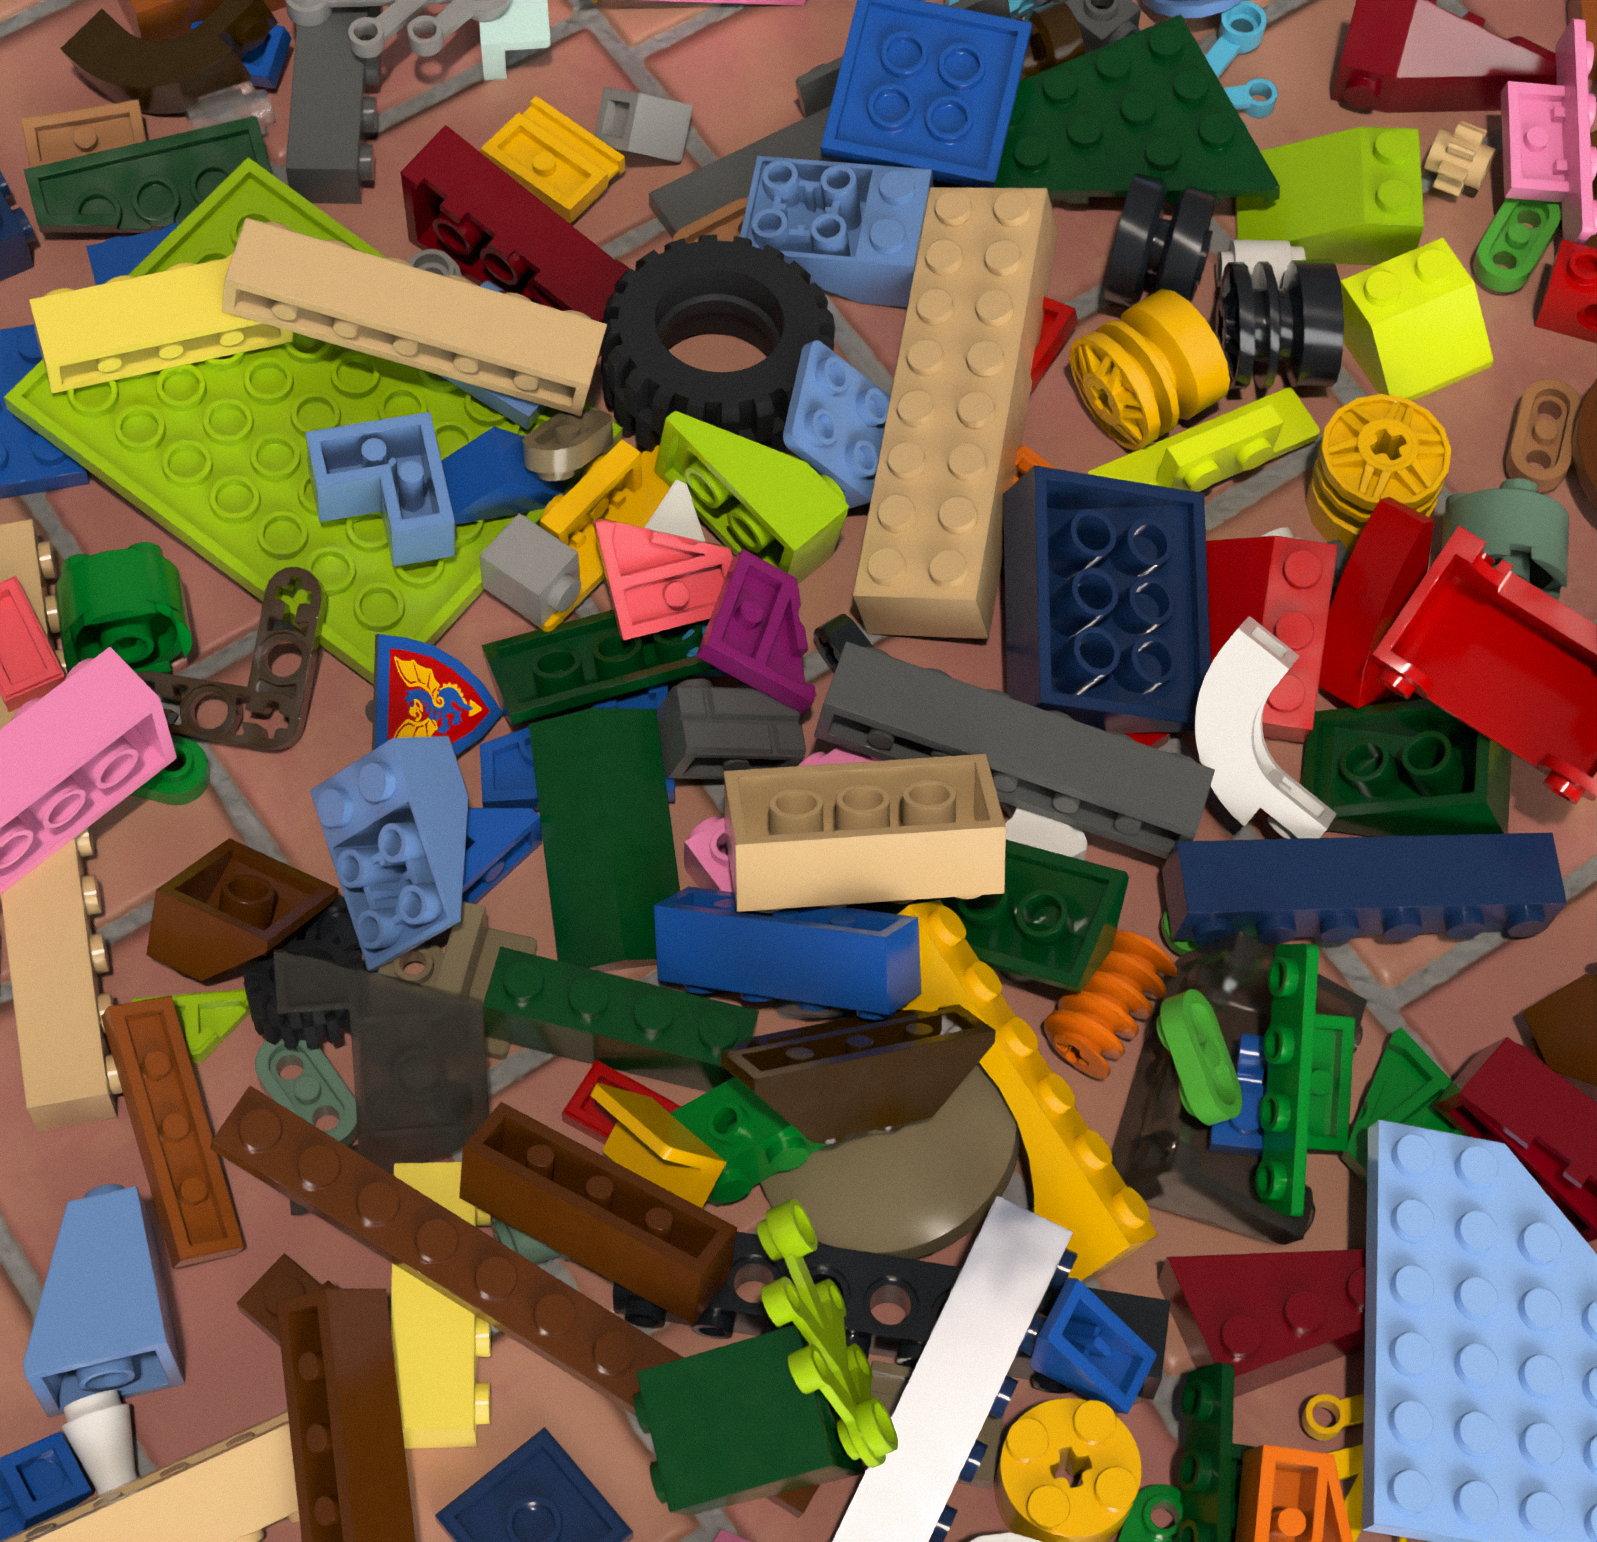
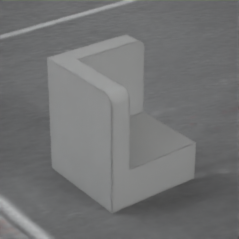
M603 87L594 136L615 150L680 162L683 158L693 105L639 92Z

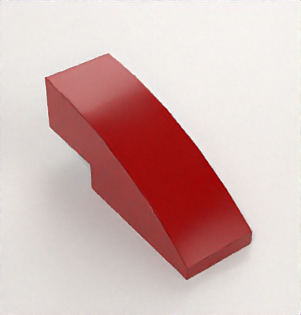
M1389 496L1379 500L1362 530L1343 571L1328 614L1319 687L1356 709L1393 695V691L1376 679L1381 669L1372 661V654L1428 570L1434 520Z

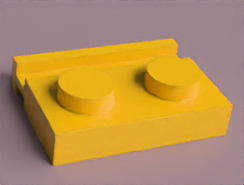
M537 96L530 100V107L523 114L518 112L480 148V152L570 224L608 188L609 180L616 174L620 176L625 171V156Z

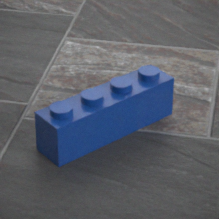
M690 886L654 905L658 981L684 984V989L688 992L699 994L712 993L719 990L739 992L743 1000L750 1002H766L776 998L798 1001V1007L810 1011L827 1010L833 1007L856 1010V1015L860 1018L871 1020L894 1016L897 1012L896 1010L921 994L918 917L847 907L826 908L823 906L787 908L773 913L757 911L737 912L734 892Z

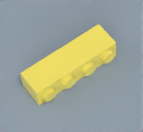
M233 253L225 259L201 264L180 263L171 266L163 272L139 277L129 275L118 276L108 280L105 284L77 290L61 288L47 293L44 297L29 299L34 329L51 394L293 342V332L222 312L224 281Z
M462 1162L394 1163L395 1177L478 1229L479 1226H491L492 1215L459 1198ZM392 1263L391 1336L405 1449L477 1447L478 1424H490L491 1420L490 1382H478V1357H491V1325Z

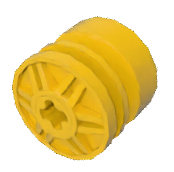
M1158 290L1122 313L1120 321L1111 319L1097 328L1095 332L1091 331L1071 344L1069 360L1072 376L1083 402L1093 418L1109 437L1127 449L1135 451L1142 449L1158 439V436H1163L1177 427L1179 418L1190 419L1227 396L1230 385L1228 364L1219 340L1199 311L1187 299L1175 291Z
M1385 394L1360 397L1339 408L1324 428L1318 456L1308 484L1306 506L1313 526L1327 542L1339 539L1348 552L1352 554L1362 530L1380 499L1389 496L1432 519L1437 506L1438 496L1442 492L1450 466L1452 450L1445 428L1429 410L1402 397Z

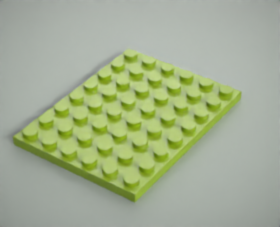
M248 157L129 276L139 277L163 272L171 266L180 263L201 264L225 259L234 253L246 218L263 223H280L290 228L293 232L324 241H341L354 250L381 258L387 257ZM294 332L293 342L52 394L43 360H41L4 396L8 411L261 601L264 600L269 580L278 571L287 567H300L311 572L323 584L326 591L327 605L319 644L373 685L375 635L383 634L405 637L434 645L484 590L479 555L517 514L455 525V556L393 567L381 512L319 522L308 471L305 432L430 412L442 461L492 427L526 436L556 414L564 412L546 407L527 430L438 374ZM585 401L583 409L597 410ZM613 421V444L602 452L605 455L622 439L623 428ZM589 462L575 470L573 477L562 480L565 494L581 480L582 474ZM544 509L520 514L540 526V518ZM296 581L293 591H282L280 600L290 606L289 622L307 634L308 626L299 627L295 623L299 604H310L312 595L302 588V581Z

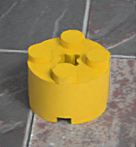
M1061 1398L1033 1407L1010 1427L997 1466L994 1493L996 1505L1004 1524L1011 1533L1040 1540L1041 1542H1110L1127 1519L1140 1487L1142 1466L1137 1444L1125 1424L1103 1402ZM1066 1469L1071 1476L1078 1475L1080 1477L1078 1486L1070 1487L1065 1477L1055 1478L1056 1471Z

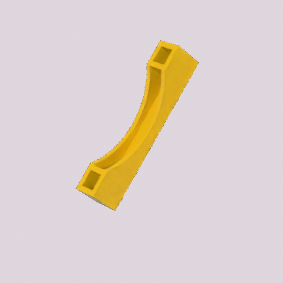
M940 900L908 905L898 914L918 917L921 994L899 1009L931 1012L938 1010L940 1006L960 1004L996 1030L995 1043L979 1063L999 1087L1017 1121L1029 1158L1034 1192V1213L1073 1232L1066 1248L1078 1253V1256L1068 1275L1069 1278H1077L1083 1284L1100 1278L1159 1235L1149 1221L1150 1212L1147 1204L1134 1189L1127 1187L1112 1164L1113 1156L1108 1144L1097 1132L1089 1129L1074 1106L1076 1101L1072 1089L1061 1076L1051 1071L1038 1051L1039 1043L1034 1031L1023 1019L1016 1017L1001 994L1002 984L991 967L980 961L965 939L966 929L961 919L954 911L944 906Z

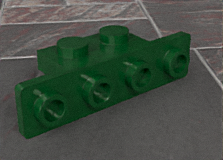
M1218 1362L1191 1371L1187 1375V1383L1181 1396V1412L1185 1418V1449L1179 1465V1482L1183 1489L1182 1525L1178 1531L1176 1542H1235L1243 1452L1255 1447L1233 1443L1234 1366L1232 1364Z

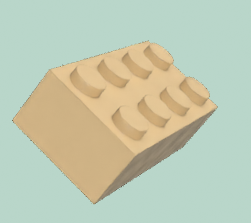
M986 754L724 771L725 838L737 912L757 911L773 913L787 908L816 906L842 908L849 904L874 902L905 904L917 899L946 897L973 899L981 895L1004 894L1006 825Z

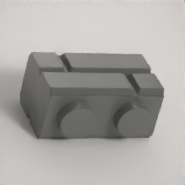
M690 679L681 682L677 686L672 687L657 709L660 742L663 744L662 757L665 777L724 779V771L798 766L805 758L806 753L802 725L798 723L800 713L746 683L736 688L712 687V683L706 679Z

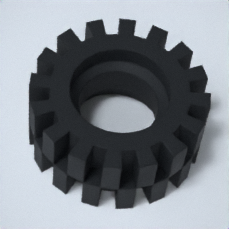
M306 931V939L297 941L295 933H292L284 939L285 945L280 947L278 945L274 946L265 953L266 956L260 955L251 959V967H245L243 973L245 982L243 983L252 1022H254L257 1033L259 1035L265 1033L266 1041L274 1045L282 1038L285 1048L291 1049L297 1048L299 1040H306L307 1049L319 1047L318 1038L327 1036L330 1043L336 1042L341 1039L339 1029L343 1028L352 1033L359 1027L357 1018L365 1019L369 1012L367 1004H370V994L359 949L355 951L354 943L348 938L340 943L339 934L328 932L325 938L320 940L318 931Z

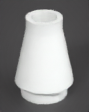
M117 1390L92 1394L76 1400L63 1408L67 1423L61 1428L94 1484L98 1496L137 1478L129 1404H121Z

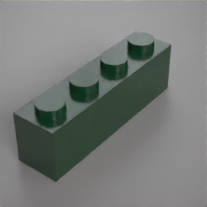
M501 946L482 1006L483 1036L593 1064L597 1059L613 1069L708 1092L735 1077L721 1065V1052L733 1048L735 1044L747 1038L755 1037L759 1014L757 1010Z

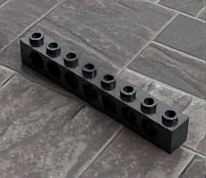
M737 1231L730 1278L694 1325L615 1282L612 1291L614 1313L625 1315L624 1319L627 1322L646 1328L663 1327L666 1321L691 1325L695 1333L715 1339L731 1338L733 1332L759 1336L795 1324L792 1321L781 1327L776 1326L766 1312L763 1301L758 1303L747 1302L736 1293L737 1288L748 1281H759L767 1285L782 1277H788L793 1284L794 1282L784 1258L773 1261L765 1252L758 1235ZM819 1244L816 1251L803 1256L814 1285L826 1279H831L843 1298L846 1307V1317H844L846 1347L856 1343L862 1349L867 1359L869 1354L896 1358L898 1365L912 1368L916 1367L963 1268ZM1048 1286L1037 1312L1048 1317L1061 1291ZM1087 1287L1158 1354L1133 1404L1141 1403L1143 1398L1154 1400L1162 1379L1171 1301ZM891 1302L902 1307L908 1317L901 1323L887 1325L878 1321L873 1316L871 1310L880 1303ZM1017 1351L1007 1376L1033 1380V1386L1045 1392L1064 1394L1073 1391L1029 1368L1033 1352L1029 1355L1023 1351Z

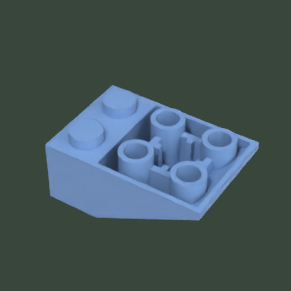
M757 156L740 237L751 239L752 246L764 249L767 244L785 254L784 262L790 264L796 261L811 275L810 284L816 283L823 290L861 304L908 308L930 187H934L932 169Z
M449 736L392 738L310 790L368 971H375L460 922L469 796Z

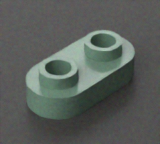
M283 1038L276 1045L265 1041L259 1048L255 1059L257 1077L265 1094L314 1126L323 1116L330 1115L336 1117L339 1120L338 1124L333 1129L324 1132L344 1145L349 1146L357 1137L360 1129L358 1105L355 1097L319 1047L307 1049L306 1040H299L296 1049L285 1048ZM289 1065H297L303 1069L302 1073L295 1079L287 1080L279 1076L282 1069Z

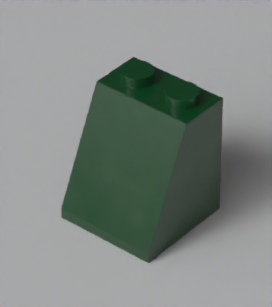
M796 1325L636 1372L640 1391L633 1394L634 1410L642 1431L645 1434L651 1433L657 1457L656 1461L650 1463L651 1481L658 1500L662 1504L668 1503L671 1513L693 1515L864 1473L861 1458L853 1460L845 1451L837 1431V1421L841 1417L820 1389L807 1395L804 1394L792 1377L788 1365V1355L809 1345Z

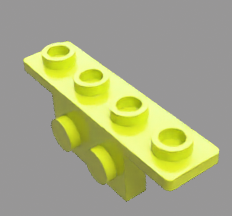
M1288 387L1088 471L1087 474L1200 492L1217 482L1245 470L1254 469L1264 462L1315 441L1320 433V429L1296 392Z

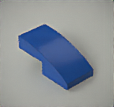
M61 1431L0 1458V1540L73 1508L91 1495V1488Z

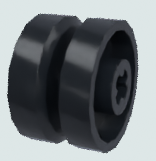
M1135 173L1127 194L1110 259L1103 302L1127 308L1139 303L1149 274L1157 276L1153 293L1160 289L1171 290L1190 302L1195 285H1200L1211 245L1213 231H1210L1209 228L1217 192L1188 185L1179 193L1172 218L1168 220L1163 218L1168 196L1165 180Z

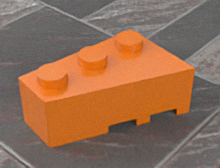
M1265 1444L1243 1452L1235 1542H1353L1334 1454Z

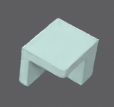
M511 0L500 17L491 21H479L484 80L507 79L505 50L548 48L551 45L548 0Z

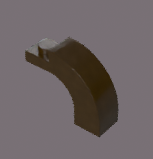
M225 0L198 27L189 33L170 40L151 41L130 34L109 14L100 9L60 49L80 75L111 101L119 103L139 99L141 112L173 114L187 112L214 103L229 95L249 80L252 76L241 62V59L250 50L259 47L267 38L269 31L278 22L263 0Z

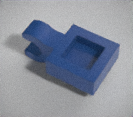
M1240 1034L1239 1044L1235 1046L1234 1069L1242 1091V1109L1237 1117L1209 1127L1208 1151L1257 1157L1263 1156L1264 1129L1260 1123L1259 1113L1262 1098L1267 1091V1085H1262L1266 1063L1264 1055L1265 1036Z

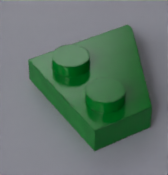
M1401 1026L1393 1032L1348 1139V1151H1343L1341 1156L1343 1161L1366 1186L1368 1128L1378 1120L1463 1135L1433 1106L1453 1082Z

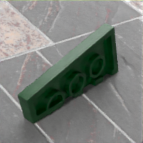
M256 115L24 169V174L40 233H146L162 229L172 223L182 222L248 157L271 174L272 170Z

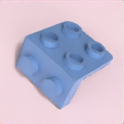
M816 340L805 344L801 351L783 431V440L789 450L811 465L819 475H827L839 485L850 509L871 502L891 396L821 341Z

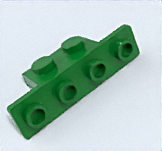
M1278 944L1275 948V958L1272 960L1268 971V987L1272 994L1271 1025L1267 1029L1264 1038V1055L1268 1062L1267 1091L1262 1098L1259 1113L1260 1123L1264 1129L1263 1156L1257 1168L1255 1178L1256 1191L1260 1197V1212L1265 1214L1295 1217L1303 1215L1307 1149L1348 1151L1355 1017L1315 1014L1319 946L1316 944Z

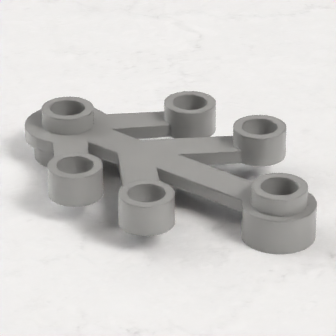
M285 0L289 18L294 23L306 27L324 23L332 14L333 7L389 6L375 19L362 17L350 24L348 28L350 49L361 58H372L379 55L385 47V42L406 24H408V43L412 52L419 56L435 55L442 49L444 40L470 18L484 22L494 20L505 12L511 0ZM449 4L436 17L428 15L416 17L429 5ZM422 33H431L434 35L428 39H421L417 37ZM363 35L375 36L373 39L368 41L358 39Z

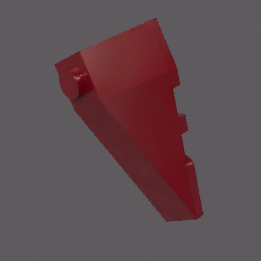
M1356 0L1331 100L1347 103L1359 109H1371L1384 113L1501 111V91L1508 81L1557 85L1556 53L1521 36L1510 37L1509 39L1500 37L1483 28L1484 18L1470 11L1461 18L1437 6V0Z

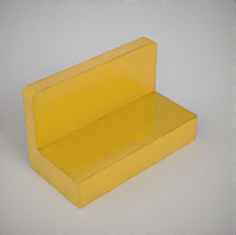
M596 1083L590 1096L618 1120L602 1151L617 1164L703 1208L727 1162L653 1098Z

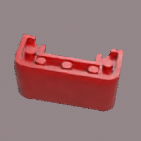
M1458 525L1372 654V661L1381 669L1376 679L1385 687L1406 699H1409L1413 692L1417 693L1544 773L1547 777L1543 785L1562 799L1575 805L1581 797L1595 801L1597 798V624L1513 573V565L1502 559L1496 569H1494L1492 566L1495 560L1482 551L1487 542Z

